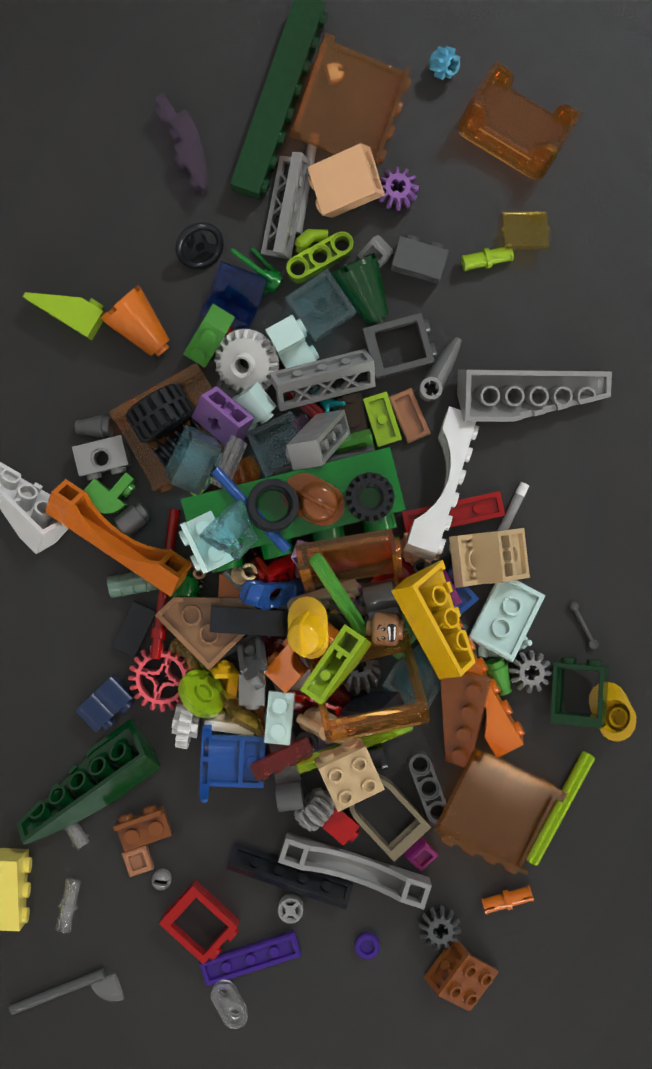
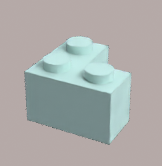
M290 315L265 329L267 337L274 345L285 369L314 362L320 358L314 346L308 347L305 341L307 330L301 319L295 320L294 316Z

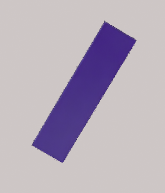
M295 930L220 953L213 961L209 958L204 965L199 961V966L207 987L301 957L302 952Z

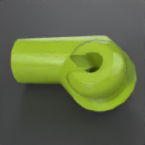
M328 229L305 230L295 240L296 252L299 254L308 249L313 242H321L328 238Z

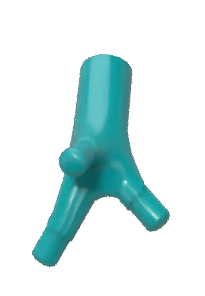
M314 387L311 390L310 395L317 393L319 389L317 387ZM331 398L318 401L323 406L324 413L330 412V408L337 411L339 410L338 407L346 405L345 401H336Z

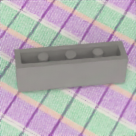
M345 410L316 414L286 445V457L288 462H291L293 470L323 466L350 434Z

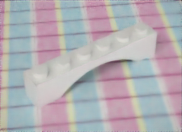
M449 406L438 435L446 462V477L443 491L437 502L425 514L414 520L403 550L404 552L432 561L436 554H441L444 549L446 539L442 538L444 530L448 531L453 516H450L449 512L451 507L455 508L460 494L456 492L458 484L462 485L465 478L466 470L462 468L464 462L468 463L473 451V448L469 447L471 439H476L479 426L475 425L476 421L463 420L462 412L459 409Z

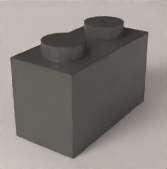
M400 236L391 271L439 284L449 250L444 249V245L440 243L430 242V244L420 242V239L416 236Z

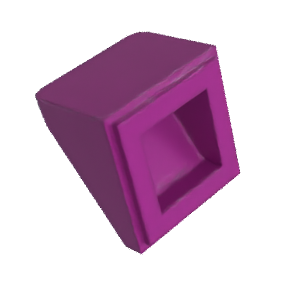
M423 836L403 853L407 860L420 872L439 856Z

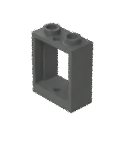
M422 313L362 329L367 352L374 360L375 380L433 365L437 352L434 343H429L427 334L431 333L430 325L427 318L423 319ZM416 323L425 358L384 368L375 334Z

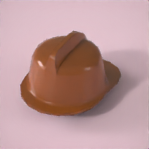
M307 473L296 474L287 480V483L295 489L299 498L297 516L319 526H328L337 522L343 515L345 508L344 497L340 490L332 484ZM282 494L283 502L288 509V501Z

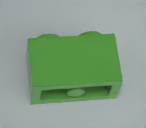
M212 304L183 355L206 367L235 317Z

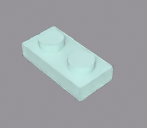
M269 691L264 743L291 744L295 703L294 692Z

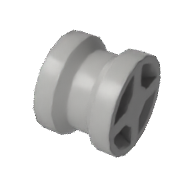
M288 893L282 896L279 901L278 915L285 923H296L303 914V901L297 894Z

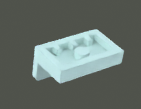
M212 511L180 524L182 528L179 531L180 538L185 546L190 545L194 553L190 558L197 571L202 570L203 574L235 560Z

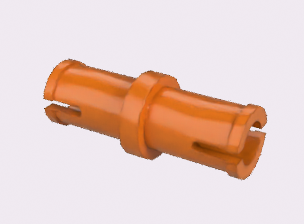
M530 885L509 892L506 889L502 891V894L481 899L486 915L506 908L509 911L513 909V906L534 901Z

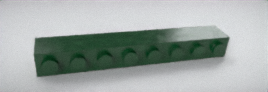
M321 0L293 1L230 182L231 189L234 192L257 200L261 199L262 193L267 194L271 182V179H268L270 170L276 169L279 156L276 155L278 147H283L287 132L284 130L287 122L291 123L293 120L295 98L300 99L304 87V84H301L303 75L308 76L312 64V61L309 60L311 52L317 51L320 37L317 36L320 27L325 28L328 19V13L325 12V2Z

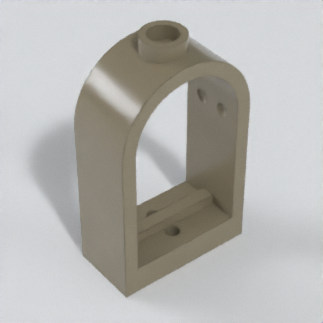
M378 774L382 784L398 798L416 819L388 844L359 813L355 804L350 806V811L356 822L395 862L431 828V825L425 816L390 779Z

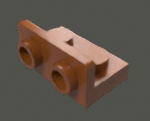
M155 804L149 805L141 809L142 813L132 815V812L117 818L118 821L113 825V829L118 832L124 852L173 835L163 805L157 808Z

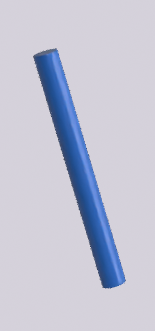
M217 467L211 474L246 512V501L248 498L220 467ZM257 509L259 515H260L263 519L267 520V519L263 516V514ZM263 531L283 554L291 548V545L279 532Z

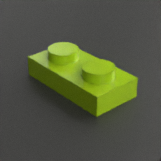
M387 391L364 398L363 403L377 447L402 440Z

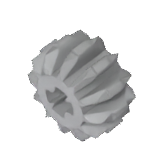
M533 650L528 651L527 657L523 652H519L521 660L514 659L512 663L517 665L516 668H509L510 673L516 674L510 678V681L512 683L518 682L516 687L518 690H522L526 686V692L531 693L534 685L535 689L540 692L542 690L540 682L545 685L549 684V681L544 676L552 675V671L544 669L550 665V662L548 660L542 662L544 655L539 653L535 657ZM531 666L536 671L531 673L529 677L525 674V670H529Z
M321 787L314 788L305 796V808L295 810L294 816L299 822L298 824L304 829L306 828L309 832L316 831L329 820L336 807L327 790Z

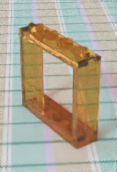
M404 631V639L399 640L396 646L374 645L371 637L366 638L372 644L361 661L402 653L416 702L329 720L326 702L323 705L317 702L326 744L430 723L429 706L407 631ZM323 655L318 658L308 659L310 673H312Z

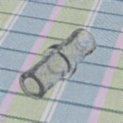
M66 878L62 900L58 903L60 910L55 930L58 932L60 929H62V933L71 932L74 913L78 910L79 904L77 899L82 881L76 880L75 882L74 878Z

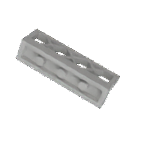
M292 152L291 157H279L261 249V255L291 259L308 174L307 167L310 164V160L302 152ZM290 164L288 177L286 178L284 175L285 166ZM285 189L283 202H281L279 199L280 192ZM280 214L277 228V226L274 223L275 217ZM275 238L273 251L269 250L270 243Z
M366 349L269 373L270 381L276 390L277 405L280 411L376 387L374 360ZM368 371V380L355 381L360 373ZM336 379H345L341 387H331ZM319 384L322 386L315 394L310 395L307 393L312 385ZM292 390L297 392L293 399L284 401L283 393Z

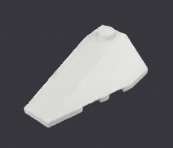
M0 462V510L19 538L37 554L55 544L69 528L45 513L50 494L42 490L43 486L36 482L34 485L21 478V473Z

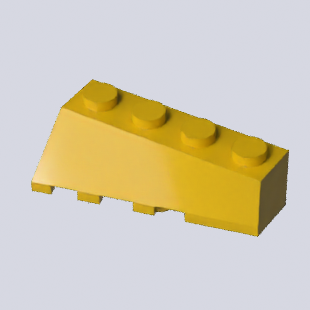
M443 560L407 577L391 590L439 679L461 677L476 663L466 630H461L459 623L461 614L459 608L453 605L450 595L453 589L450 581L446 582L443 570L446 568Z

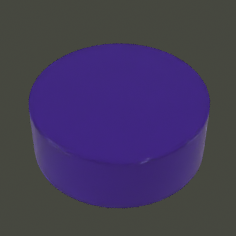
M372 932L359 934L355 940L357 955L363 959L374 958L380 950L378 937Z

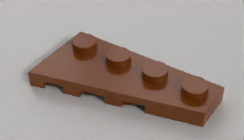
M466 671L461 677L440 679L446 762L470 769L492 678Z

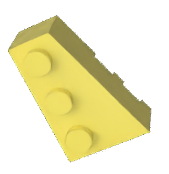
M0 848V931H20L25 923L29 921L30 909L26 907V898H29L31 892V883L27 882L28 873L31 872L32 857H29V849Z

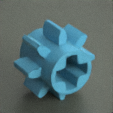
M439 46L432 53L429 60V69L435 71L434 77L442 80L445 77L451 79L452 75L458 72L460 56L455 54V48L449 46L442 48Z

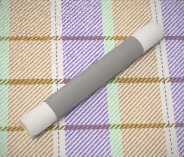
M520 482L497 531L509 530L529 488L528 484Z

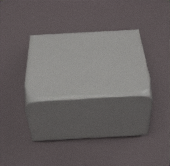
M377 235L367 243L357 256L363 259L365 258L364 256L375 252L378 257L379 267L381 268L395 254V251L381 236Z

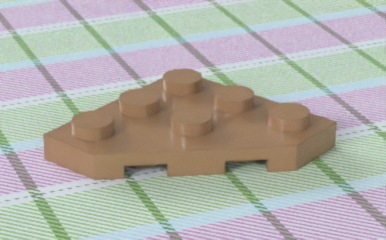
M173 597L155 616L208 670L245 635L209 632L211 605L255 608V606L243 604L240 598Z

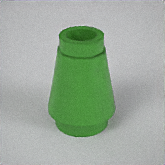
M494 657L485 662L488 667L486 673L489 678L496 680L501 690L498 693L499 696L511 693L508 662L504 661L502 657Z

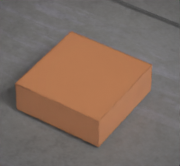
M147 845L122 852L129 877L154 869Z

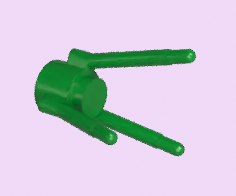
M254 247L251 248V252L267 269H261L243 254L232 248L230 250L232 254L260 274L257 281L261 285L240 278L242 285L258 290L264 295L267 292L273 295L284 279L279 275L281 272L276 270Z

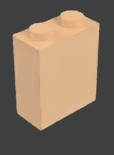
M362 143L307 167L309 171L308 181L311 188L315 191L317 197L315 201L316 207L322 216L333 218L385 196L371 148Z

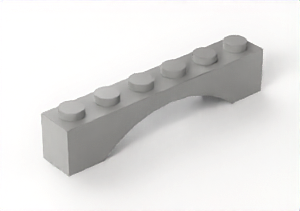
M288 831L286 832L278 863L296 869L324 873L359 883L390 896L401 903L423 910L432 887L430 878Z

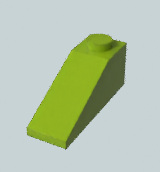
M25 292L22 296L90 340L94 338L103 323L101 317L105 314L102 310L104 306L92 298L88 302L82 297Z
M344 624L300 690L320 705H323L358 665L372 643Z

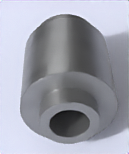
M138 502L136 505H130L115 517L114 521L116 524L113 526L131 538L148 524V520L152 516Z

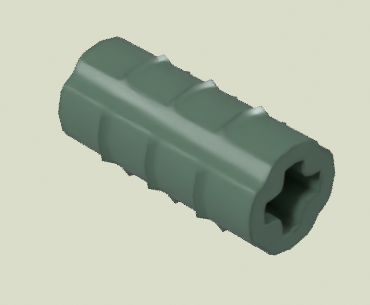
M132 571L107 577V586L111 598L159 590Z

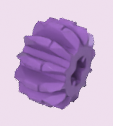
M396 166L394 174L387 169L384 173L385 178L380 177L385 196L380 197L379 202L388 201L386 205L388 210L392 207V204L396 205V211L401 210V204L408 209L411 205L410 201H416L417 195L414 192L419 190V185L413 184L416 181L415 175L407 177L408 169H405L401 174L399 173V167ZM395 185L397 188L402 187L401 193L398 190L393 192V186Z

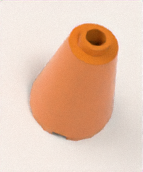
M139 285L127 293L109 312L107 311L101 317L104 323L150 356L155 353L159 357L169 348L166 343L170 339Z

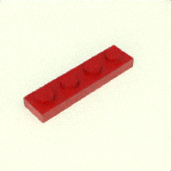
M500 491L458 500L455 508L451 507L449 515L453 516L450 527L505 516ZM432 506L401 512L405 533H409L414 520L425 514Z

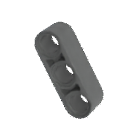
M414 750L409 754L407 762L426 815L432 823L442 824L449 817V808L433 765L426 752ZM416 758H424L426 764L423 768L417 769L413 767V761ZM426 781L435 783L434 789L430 792H424L421 789ZM435 805H441L443 812L440 815H432L430 813L431 808Z

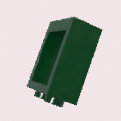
M561 657V661L553 663L550 723L603 728L606 726L609 665L602 664V660L586 659V663L576 662L577 658ZM565 669L599 672L597 714L562 711Z

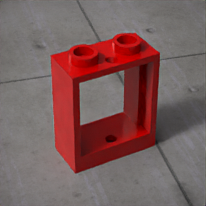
M196 879L162 915L159 924L203 965L209 958L213 961L222 950L220 946L226 940L230 942L239 932L237 929L239 919ZM195 898L227 925L206 950L174 923Z

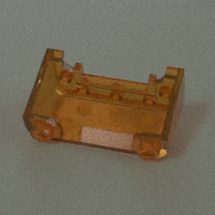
M496 61L471 97L458 124L459 133L468 141L529 178L542 179L583 113L569 105H560L554 113H551L511 88L514 82L512 71Z

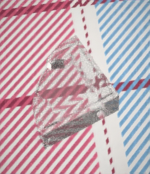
M116 973L91 984L93 991L105 1000L120 1001L125 997Z

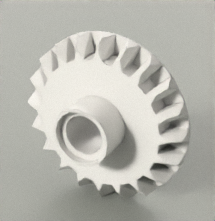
M239 329L229 333L223 338L215 351L216 357L214 362H216V371L220 375V380L227 384V388L234 389L236 393L243 392L256 382L264 390L272 384L269 373L279 369L278 354L274 345L266 336L255 330ZM240 359H245L248 362L249 369L241 365Z

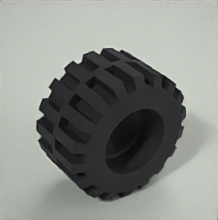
M174 383L161 387L139 400L127 411L125 418L139 441L143 444L156 441L164 437L165 434L171 433L172 429L180 427L181 423H186L192 417L195 408L181 385Z

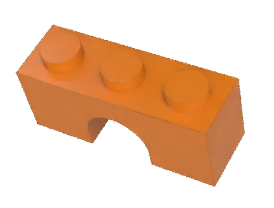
M329 622L328 647L331 645V643L339 633V631ZM286 638L281 644L285 648L280 653L275 651L267 660L268 670L264 672L284 693H287L309 669L301 661L299 654L291 649Z

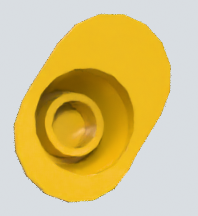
M305 596L294 601L289 609L287 641L294 652L308 659L318 658L325 653L328 648L329 636L328 617L325 607L316 598Z
M608 682L606 726L601 728L600 731L607 739L619 742L626 740L632 735L635 730L637 717L623 689L615 683ZM599 684L593 687L589 694V706L592 714H597Z

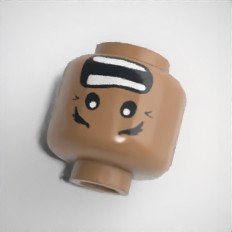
M376 612L372 617V621L367 620L366 636H371L374 645L396 646L399 640H403L404 619H400L399 615L395 612Z

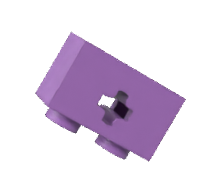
M217 386L200 396L192 414V418L228 449L245 438L254 420L251 414Z

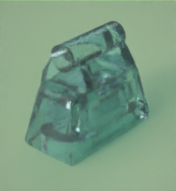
M242 500L228 505L199 535L200 539L217 550H223L230 554L237 561L258 540ZM239 537L243 539L240 544L237 540Z

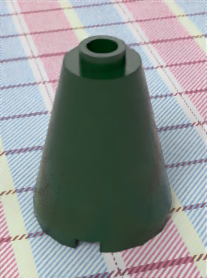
M375 252L329 274L366 324L371 323L372 326L385 322V316L389 314L378 257Z

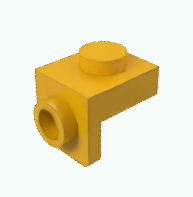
M220 660L210 669V672L215 679H221L220 682L225 689L226 701H236L237 691H239V672L233 662Z

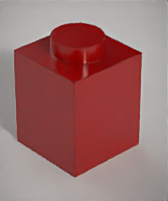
M335 808L329 820L322 826L343 846L347 841H354L360 833L358 829L360 825L346 809L338 812Z

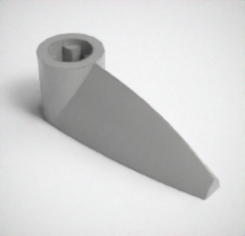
M455 337L448 344L427 372L418 389L422 400L433 402L441 395L456 361L462 342L460 338ZM427 384L429 386L433 384L435 386L434 390L437 393L435 395L433 393L427 395V389L424 388V385Z

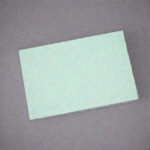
M518 580L494 583L469 636L475 644L509 662H513L546 595Z

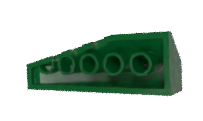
M128 720L93 745L85 753L87 757L78 766L74 764L68 770L69 775L60 784L55 783L50 789L49 796L44 801L39 800L16 823L22 844L26 845L49 836L90 816L123 796L161 768L154 749L134 721Z

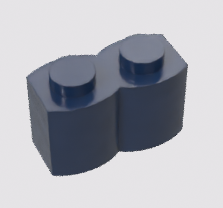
M114 674L84 701L75 712L95 733L100 729L105 732L115 722L112 717L118 711L124 714L133 705L130 700L135 695Z

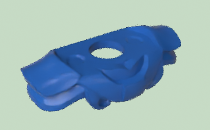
M297 578L291 579L290 582L271 583L249 580L243 584L239 597L243 604L252 605L261 610H270L271 608L287 605L291 598L305 594V584L299 582ZM280 588V593L277 597H270L275 589Z

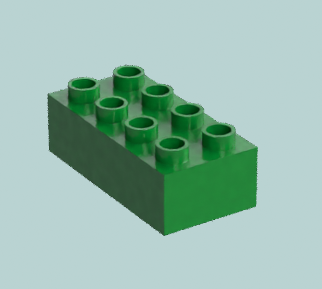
M390 447L328 462L323 466L299 469L236 485L248 498L251 490L261 481L280 479L287 482L290 477L296 474L307 473L332 484L340 490L344 497L345 508L339 520L328 526H319L296 516L286 529L279 531L282 537L291 545V548L284 554L262 530L250 522L247 513L225 488L181 499L186 522L209 511L213 512L235 560L212 570V572L215 573L247 564L244 550L260 546L264 560L291 554L295 548L293 538L312 534L314 544L317 546L346 540L343 526L361 521L365 535L397 527L394 513L406 509ZM367 472L378 473L387 478L389 483L392 484L395 493L394 505L390 512L382 519L373 522L357 519L351 514L346 505L345 497L350 482L358 475ZM365 487L359 494L361 504L367 508L376 507L381 499L379 491L374 487ZM267 490L258 497L256 502L257 509L268 521H278L287 514L288 509L283 502L282 493L279 491Z

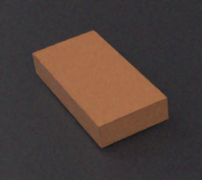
M412 388L389 397L393 412L407 444L431 434Z

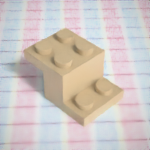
M524 528L449 537V551L453 567L452 577L455 588L478 584L504 583L530 578Z

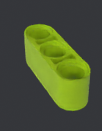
M347 232L335 233L292 257L288 261L286 268L288 278L292 282L300 284L347 259L353 252L354 241L352 236ZM338 241H345L349 247L344 251H340L335 247V244ZM316 253H324L327 259L323 263H317L313 257ZM302 265L305 271L302 275H294L291 272L292 267Z

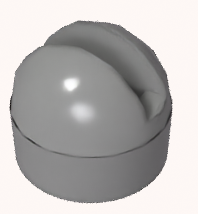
M166 869L156 870L151 878L153 887L159 891L166 890L172 882V875ZM155 879L167 881V884L155 882Z

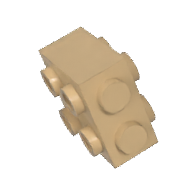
M361 737L348 739L341 746L333 750H325L318 757L314 758L338 812L385 790Z

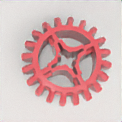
M162 643L161 657H164V661L160 669L145 668L146 664L151 660V654L145 649L141 651L144 659L138 656L134 658L135 663L139 666L131 665L129 670L136 673V675L128 676V680L136 681V684L131 685L129 688L130 690L137 688L139 690L134 698L139 699L143 696L145 699L141 703L142 706H145L149 701L152 702L150 706L152 711L155 710L157 704H160L161 712L166 710V704H168L170 710H174V701L177 704L183 705L179 692L169 697H161L165 686L179 687L181 679L172 673V661L179 666L182 678L189 671L195 669V665L187 666L185 664L191 659L190 656H186L184 659L180 657L184 652L183 649H180L176 654L173 653L175 645H170L168 651H165V644ZM165 669L166 676L169 679L160 686L161 682L158 681L160 678L157 679V675ZM143 676H146L147 679L153 682V694L146 688Z

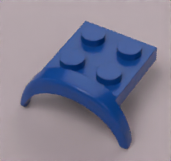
M212 725L203 726L200 758L201 802H208L209 786L263 788L265 735L212 733Z

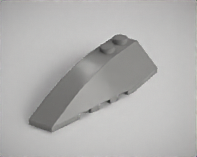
M458 369L457 397L464 421L515 422L547 412L611 397L612 372Z

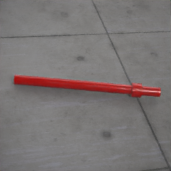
M170 509L165 549H171L174 552L180 514L178 509ZM160 589L156 614L168 603L169 598ZM157 617L155 618V626L151 629L150 638L153 641L150 659L160 660L163 640H166L167 629H164L165 625Z

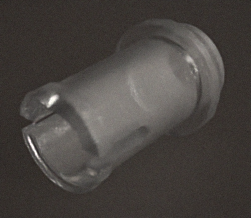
M78 822L64 828L73 843L71 846H75L77 850L90 842L88 839L90 835L85 834Z

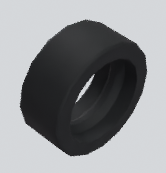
M266 479L259 482L251 490L246 501V513L250 522L265 532H279L286 529L294 521L299 510V498L295 489L280 479ZM267 490L281 492L288 501L287 514L278 521L265 520L257 511L256 502L258 497Z

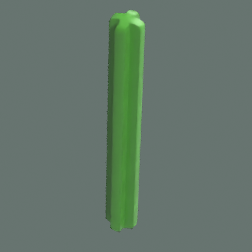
M315 553L314 556L309 558L310 565L351 628L365 638L366 622L324 556L320 553Z

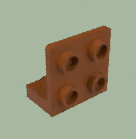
M459 940L457 943L450 941V948H445L423 978L439 997L467 1011H471L499 971L495 967L472 956Z

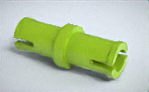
M511 245L491 250L483 248L482 252L461 255L463 271L480 267L487 269L492 268L494 264L513 261V249Z

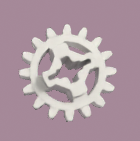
M177 704L172 722V734H176L175 747L188 749L191 737L197 738L201 718L192 714L182 704Z

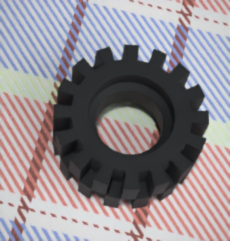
M372 472L360 474L350 482L346 490V505L351 514L357 519L366 522L380 520L393 508L395 498L393 486L381 474ZM365 487H374L379 491L381 499L376 507L367 508L361 504L359 494Z

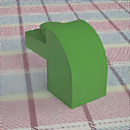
M126 472L110 490L99 479L94 478L83 491L88 494L100 513L115 514L128 506L121 498L123 496L127 498L135 490L136 486L134 483L137 479Z

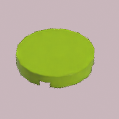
M195 669L189 671L180 680L178 687L179 697L183 705L192 714L207 719L215 717L222 711L223 705L226 704L225 689L218 679L208 675L209 672Z

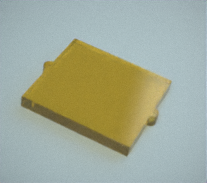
M503 212L501 233L504 234L505 249H549V233L551 228L548 227L547 212Z
M224 690L219 693L230 721L260 737L265 735L261 725L262 721L258 718L255 709H245V705H239L237 697Z

